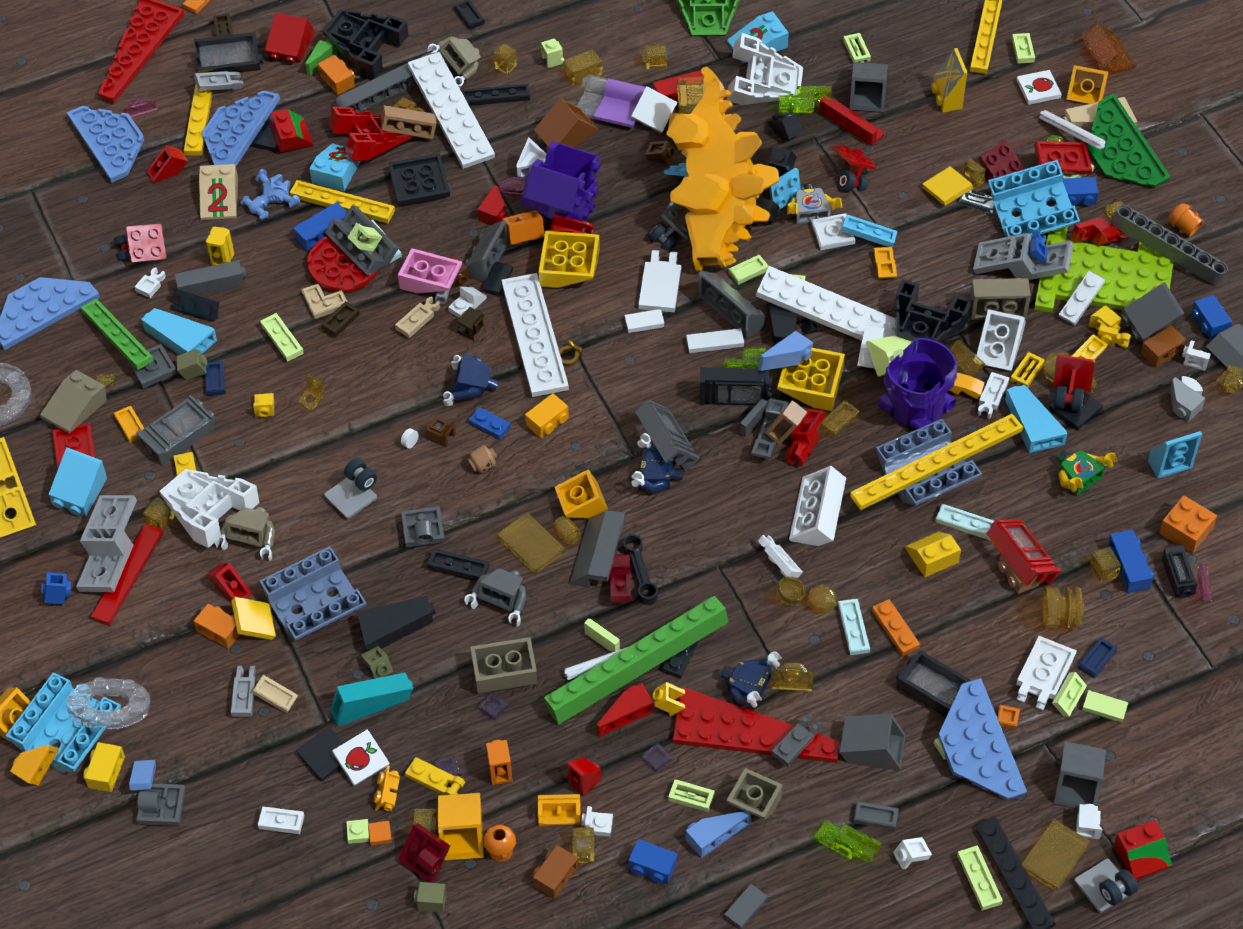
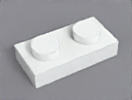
M262 807L258 828L300 834L304 812Z

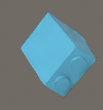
M66 448L49 492L51 503L57 508H66L75 515L87 516L107 480L102 460Z

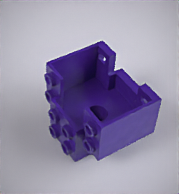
M553 141L548 146L545 163L537 159L527 172L520 205L537 210L550 219H553L554 215L558 214L579 221L587 220L589 214L594 211L595 203H593V200L599 191V187H597L598 180L595 176L600 170V156Z

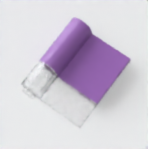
M591 74L584 77L583 87H585V92L577 106L589 118L633 128L636 120L632 119L631 116L646 87Z

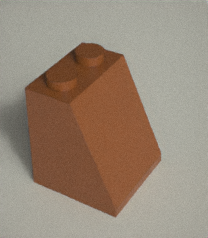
M560 98L534 130L538 134L537 138L541 142L546 143L548 149V146L553 141L574 148L595 133L598 128L580 107Z

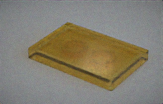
M525 513L497 534L498 538L535 574L565 553V548L528 513Z
M1053 819L1022 864L1028 874L1057 891L1091 841Z

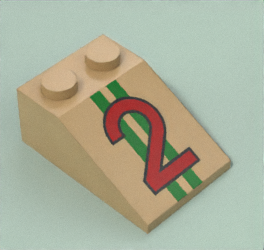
M236 165L200 166L201 220L237 218L238 175Z

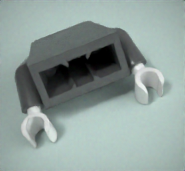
M496 569L492 573L481 575L472 589L473 593L465 596V604L467 606L470 601H473L471 608L475 609L478 606L476 598H480L506 610H514L509 615V624H511L512 619L516 618L518 619L516 623L518 627L521 623L519 614L523 611L527 598L526 589L522 585L523 579L517 570L508 572L503 569Z

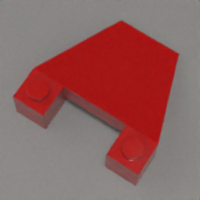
M332 107L328 125L334 134H349L345 152L353 161L369 160L414 137L382 131L380 121L382 113H380V116L371 115L370 111L364 110V113L355 112L354 108Z

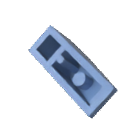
M797 331L793 332L761 355L758 370L764 371L793 366L808 360L812 355L813 342Z
M742 811L704 818L697 823L693 822L686 830V841L703 858L751 823V813Z

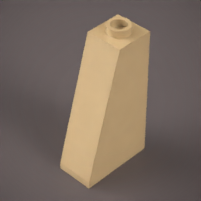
M1125 97L1118 98L1137 126V120ZM1098 103L1066 109L1065 116L1062 119L1091 133Z

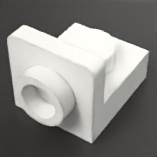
M1191 340L1189 347L1185 346L1182 357H1186L1184 365L1206 371L1210 354L1193 349L1195 341Z
M588 806L587 813L582 815V826H585V834L611 837L613 814L592 812V807Z
M922 837L902 840L893 852L902 869H907L911 862L928 860L932 855Z

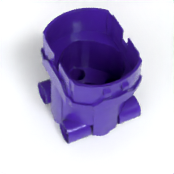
M917 338L915 341H912L903 350V355L900 358L899 355L896 356L886 368V375L883 381L887 392L880 397L878 406L892 414L899 425L909 426L913 430L938 421L942 417L943 411L949 413L956 404V399L946 393L954 386V382L957 379V361L953 353L945 345L932 339Z

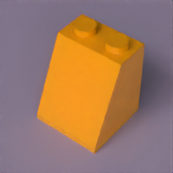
M480 793L438 796L439 838L450 845L445 860L484 858Z

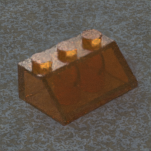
M1095 21L1081 34L1084 38L1083 43L1092 51L1090 54L1099 62L1098 67L1102 71H1107L1113 75L1137 67L1116 33L1098 21Z

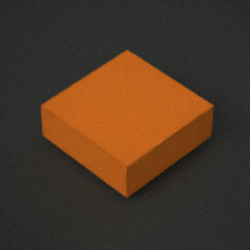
M1000 705L997 716L1000 726L1016 730L1020 709Z
M389 821L368 824L371 846L392 843Z

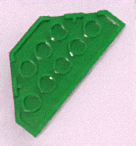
M1113 93L1099 101L1091 134L1105 140L1106 143L1103 149H1097L1087 144V149L1104 176L1156 188L1170 180V175L1117 96Z

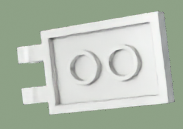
M652 250L651 262H645L639 309H661V311L675 312L681 275V265H677V252H670L669 262L659 261L658 250Z
M1038 636L1017 680L1016 685L1021 687L1016 700L1024 703L1028 693L1037 695L1039 698L1035 708L1043 711L1048 698L1054 700L1058 694L1077 651Z

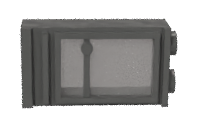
M191 395L149 426L136 432L139 444L143 445L146 443L148 452L150 454L154 452L157 454L161 466L174 458V455H178L216 428L214 421L216 418L212 411H207L199 399L196 400Z
M648 399L635 411L666 463L676 456L675 463L678 466L682 465L683 469L687 471L700 459L698 455L694 454V449H692L691 444L669 408Z

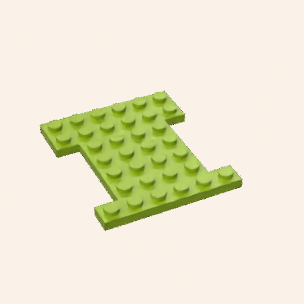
M1068 226L1048 232L1046 245L1070 241L1066 240ZM1071 241L1074 246L1069 272L1040 278L1034 310L1052 313L1055 299L1068 301L1088 271L1105 279V283L1090 305L1099 307L1106 305L1110 309L1123 311L1125 307L1164 282L1170 289L1174 262L1139 242L1138 252Z

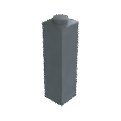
M239 260L175 274L178 290L194 295L245 285L243 278L247 277L245 267L240 266Z

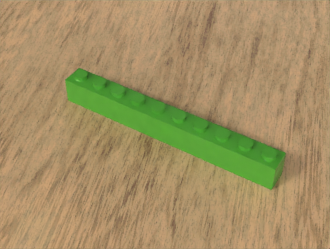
M716 596L711 597L544 697L548 712L558 725L727 624L726 608Z

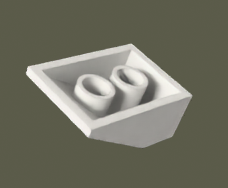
M988 310L975 364L1012 371L1026 323L1025 317Z

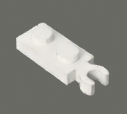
M991 372L979 400V416L981 412L986 411L988 412L987 418L990 419L992 417L993 409L997 410L1009 383V377Z
M764 535L760 537L758 542L765 547L764 550L769 555L768 558L778 565L780 572L788 578H799L803 571L782 547L776 545L773 538L769 535L767 537Z

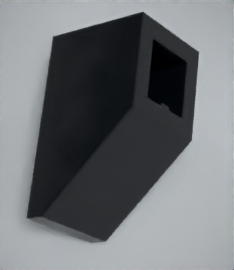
M789 111L779 112L772 115L773 119L767 121L768 125L782 140L791 139L804 132L796 113H789Z

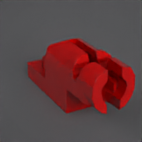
M1100 217L1075 224L1071 240L1077 243L1089 239L1098 246L1121 241L1129 236L1123 234L1124 232L1114 227L1111 222L1109 223L1106 219Z
M807 409L806 415L790 433L793 443L786 454V460L790 465L794 466L799 460L798 465L801 467L811 455L813 448L820 440L817 428L826 417L823 410Z

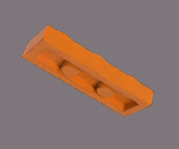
M890 599L872 607L873 614L902 656L920 649V643Z

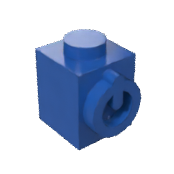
M47 572L46 583L41 584V595H44V603L64 604L65 598H70L71 581L67 580V573Z

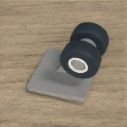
M361 458L351 460L344 469V475L347 478L324 493L325 498L346 519H350L377 500V495L370 489L377 481V474L372 469L367 468L366 463Z
M1109 859L1102 861L1079 875L1074 881L1099 913L1117 905L1123 899L1138 891V885L1133 875L1125 869L1118 871Z

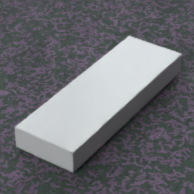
M741 328L686 335L689 353L744 347Z

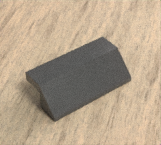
M354 205L350 207L343 220L333 218L325 231L366 275H371L389 264L399 249L392 240ZM356 223L374 228L382 236L373 252L359 249L347 238Z
M1237 324L1220 332L1206 347L1243 383V327Z
M605 510L588 519L571 578V585L590 587L592 579L608 582L625 521V513Z

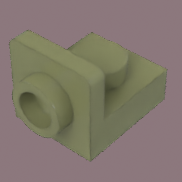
M379 646L361 654L363 662L370 668L374 679L384 677L393 672L388 656Z

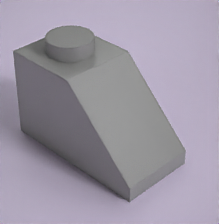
M1175 377L1170 388L1173 412L1178 417L1189 422L1203 409L1205 397Z

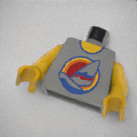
M804 184L801 187L802 190H798L796 197L792 198L791 202L787 204V214H796V224L811 223L812 219L830 216L831 209L842 208L841 198H830L827 194H824L821 188L812 189L811 184Z

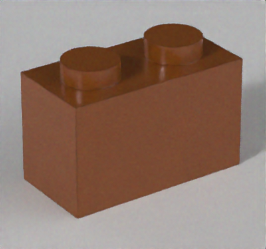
M1171 325L1155 336L1145 339L1142 343L1141 355L1157 368L1183 352L1187 339Z
M558 845L553 851L550 850L546 854L545 862L541 867L538 866L532 874L534 887L553 899L558 896L579 867L578 857Z

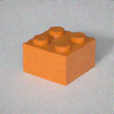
M1183 496L1163 519L1159 534L1177 545H1184L1185 550L1193 554L1213 530L1217 515L1188 497Z

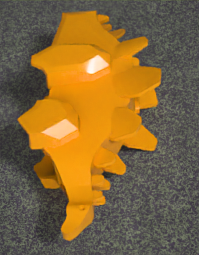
M708 67L701 69L705 85L702 99L691 114L676 115L667 131V136L673 139L678 150H683L681 153L687 158L686 170L689 176L684 177L681 184L670 192V201L686 207L690 211L685 215V220L692 245L693 262L697 272L702 271L704 266L719 265L721 268H724L736 262L731 252H737L739 248L733 243L739 239L749 240L751 238L749 232L744 228L745 225H751L753 222H766L770 217L768 211L756 205V198H759V194L763 190L779 182V171L776 168L762 164L753 165L750 158L762 145V141L755 132H739L738 134L734 132L737 124L741 122V117L736 113L725 115V111L731 108L733 104L723 99L731 96V92L724 89L721 81Z

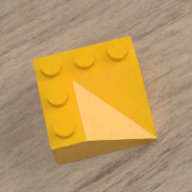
M545 231L539 267L540 286L559 288L593 279L600 251L599 235Z
M812 348V355L808 360H804L798 365L783 367L777 389L813 408L832 411L844 367L845 354Z

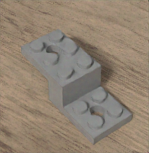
M1029 233L980 242L973 270L976 274L1009 268L1015 278H1028V280L1068 273L1074 245L1071 240L1046 245L1047 260L1040 263L1030 253L1032 238Z
M134 495L99 496L80 540L89 554V558L76 586L79 592L115 591L134 546L124 531L137 502Z

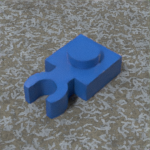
M1040 230L1032 233L1033 239H1031L1030 253L1032 257L1042 263L1047 260V246L1044 244L1046 236L1041 237Z

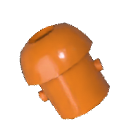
M1181 203L1170 212L1169 222L1173 228L1178 227L1180 233H1185L1190 237L1200 228L1204 221L1198 216L1197 212L1194 213L1191 210L1192 206Z
M494 825L489 828L484 836V847L489 852L490 857L497 862H504L511 858L513 848L516 845V836L513 831L505 825Z

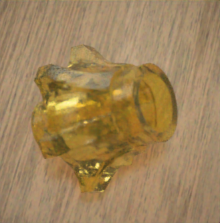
M1228 365L1224 374L1217 378V381L1224 387L1225 392L1235 394L1236 390L1243 388V368Z

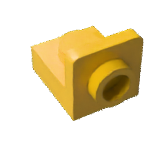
M273 393L255 395V403H253L255 417L274 416Z

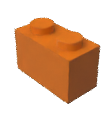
M336 55L318 63L319 76L337 95L355 87L353 71L349 70L344 61L339 60Z
M537 210L503 218L507 226V239L511 245H518L528 240H537L539 237L545 236L543 217Z
M207 604L194 620L198 633L227 649L240 636L237 632L235 616L226 614L218 606L214 607Z
M494 740L491 743H486L492 785L513 782L507 740Z

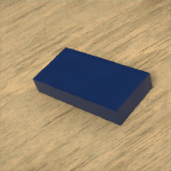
M223 361L209 362L206 365L207 396L226 394Z
M1100 637L1079 663L1078 668L1095 679L1117 652L1118 648Z

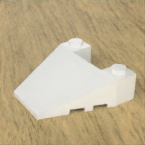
M742 33L734 43L732 58L748 62L746 79L736 76L730 83L728 90L731 92V96L727 97V101L740 105H749L798 98L800 96L803 67L786 56L782 57L775 52L774 48H768L762 44L760 39Z
M187 469L159 491L193 541L207 548L221 537L218 519L230 508L233 507L237 510L245 507L253 509L259 504L257 486L240 478H235V480L225 479V476L222 475L212 477L205 472Z

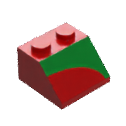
M288 109L271 112L270 127L279 152L313 146L311 136L302 116Z
M1156 820L1117 833L1114 847L1127 871L1133 875L1135 880L1172 867L1166 838Z

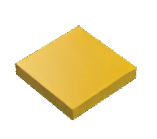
M951 166L922 183L923 189L944 206L973 189L972 183Z
M238 597L233 598L232 606L238 634L270 640L276 637L269 603Z

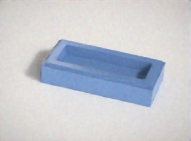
M155 760L134 761L129 782L131 791L151 789L156 769Z

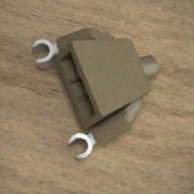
M450 36L438 42V45L430 44L427 52L433 51L431 54H434L440 50L456 72L461 75V77L457 76L454 78L459 83V89L462 87L464 80L467 81L477 72L478 61L481 56L479 55V50L474 48L467 39H458Z
M245 507L238 513L226 518L220 531L222 533L221 537L215 542L217 548L220 543H222V550L228 548L226 537L260 547L265 545L260 550L261 560H263L264 554H269L268 559L269 561L272 560L270 546H273L275 529L272 521L269 520V514L266 513L264 508L258 507L254 510Z

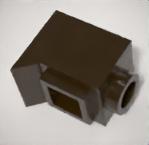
M469 307L457 320V323L461 325L458 333L474 341V334H477L484 326V314L480 310Z

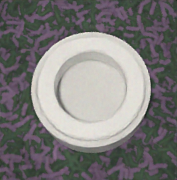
M411 428L407 429L401 437V444L407 448H412L418 440V432Z

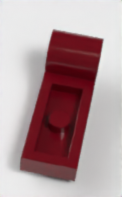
M616 554L610 572L611 603L631 602L629 554Z

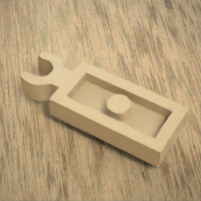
M429 297L425 305L419 303L395 324L396 330L410 338L434 317V312L440 308V302L432 304L433 297Z

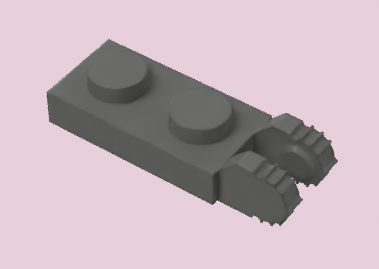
M808 713L801 720L800 724H797L772 750L771 755L788 767L813 741L814 736L821 730L823 724L817 721L810 731L806 730L805 728L813 718Z

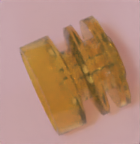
M1045 586L1042 595L1044 627L1059 628L1061 619H1063L1066 628L1071 627V622L1074 628H1080L1084 614L1081 588L1074 586L1071 593V588L1066 586L1063 595H1061L1058 586Z

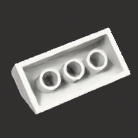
M832 466L802 478L789 537L790 541L821 546L834 540L846 477Z

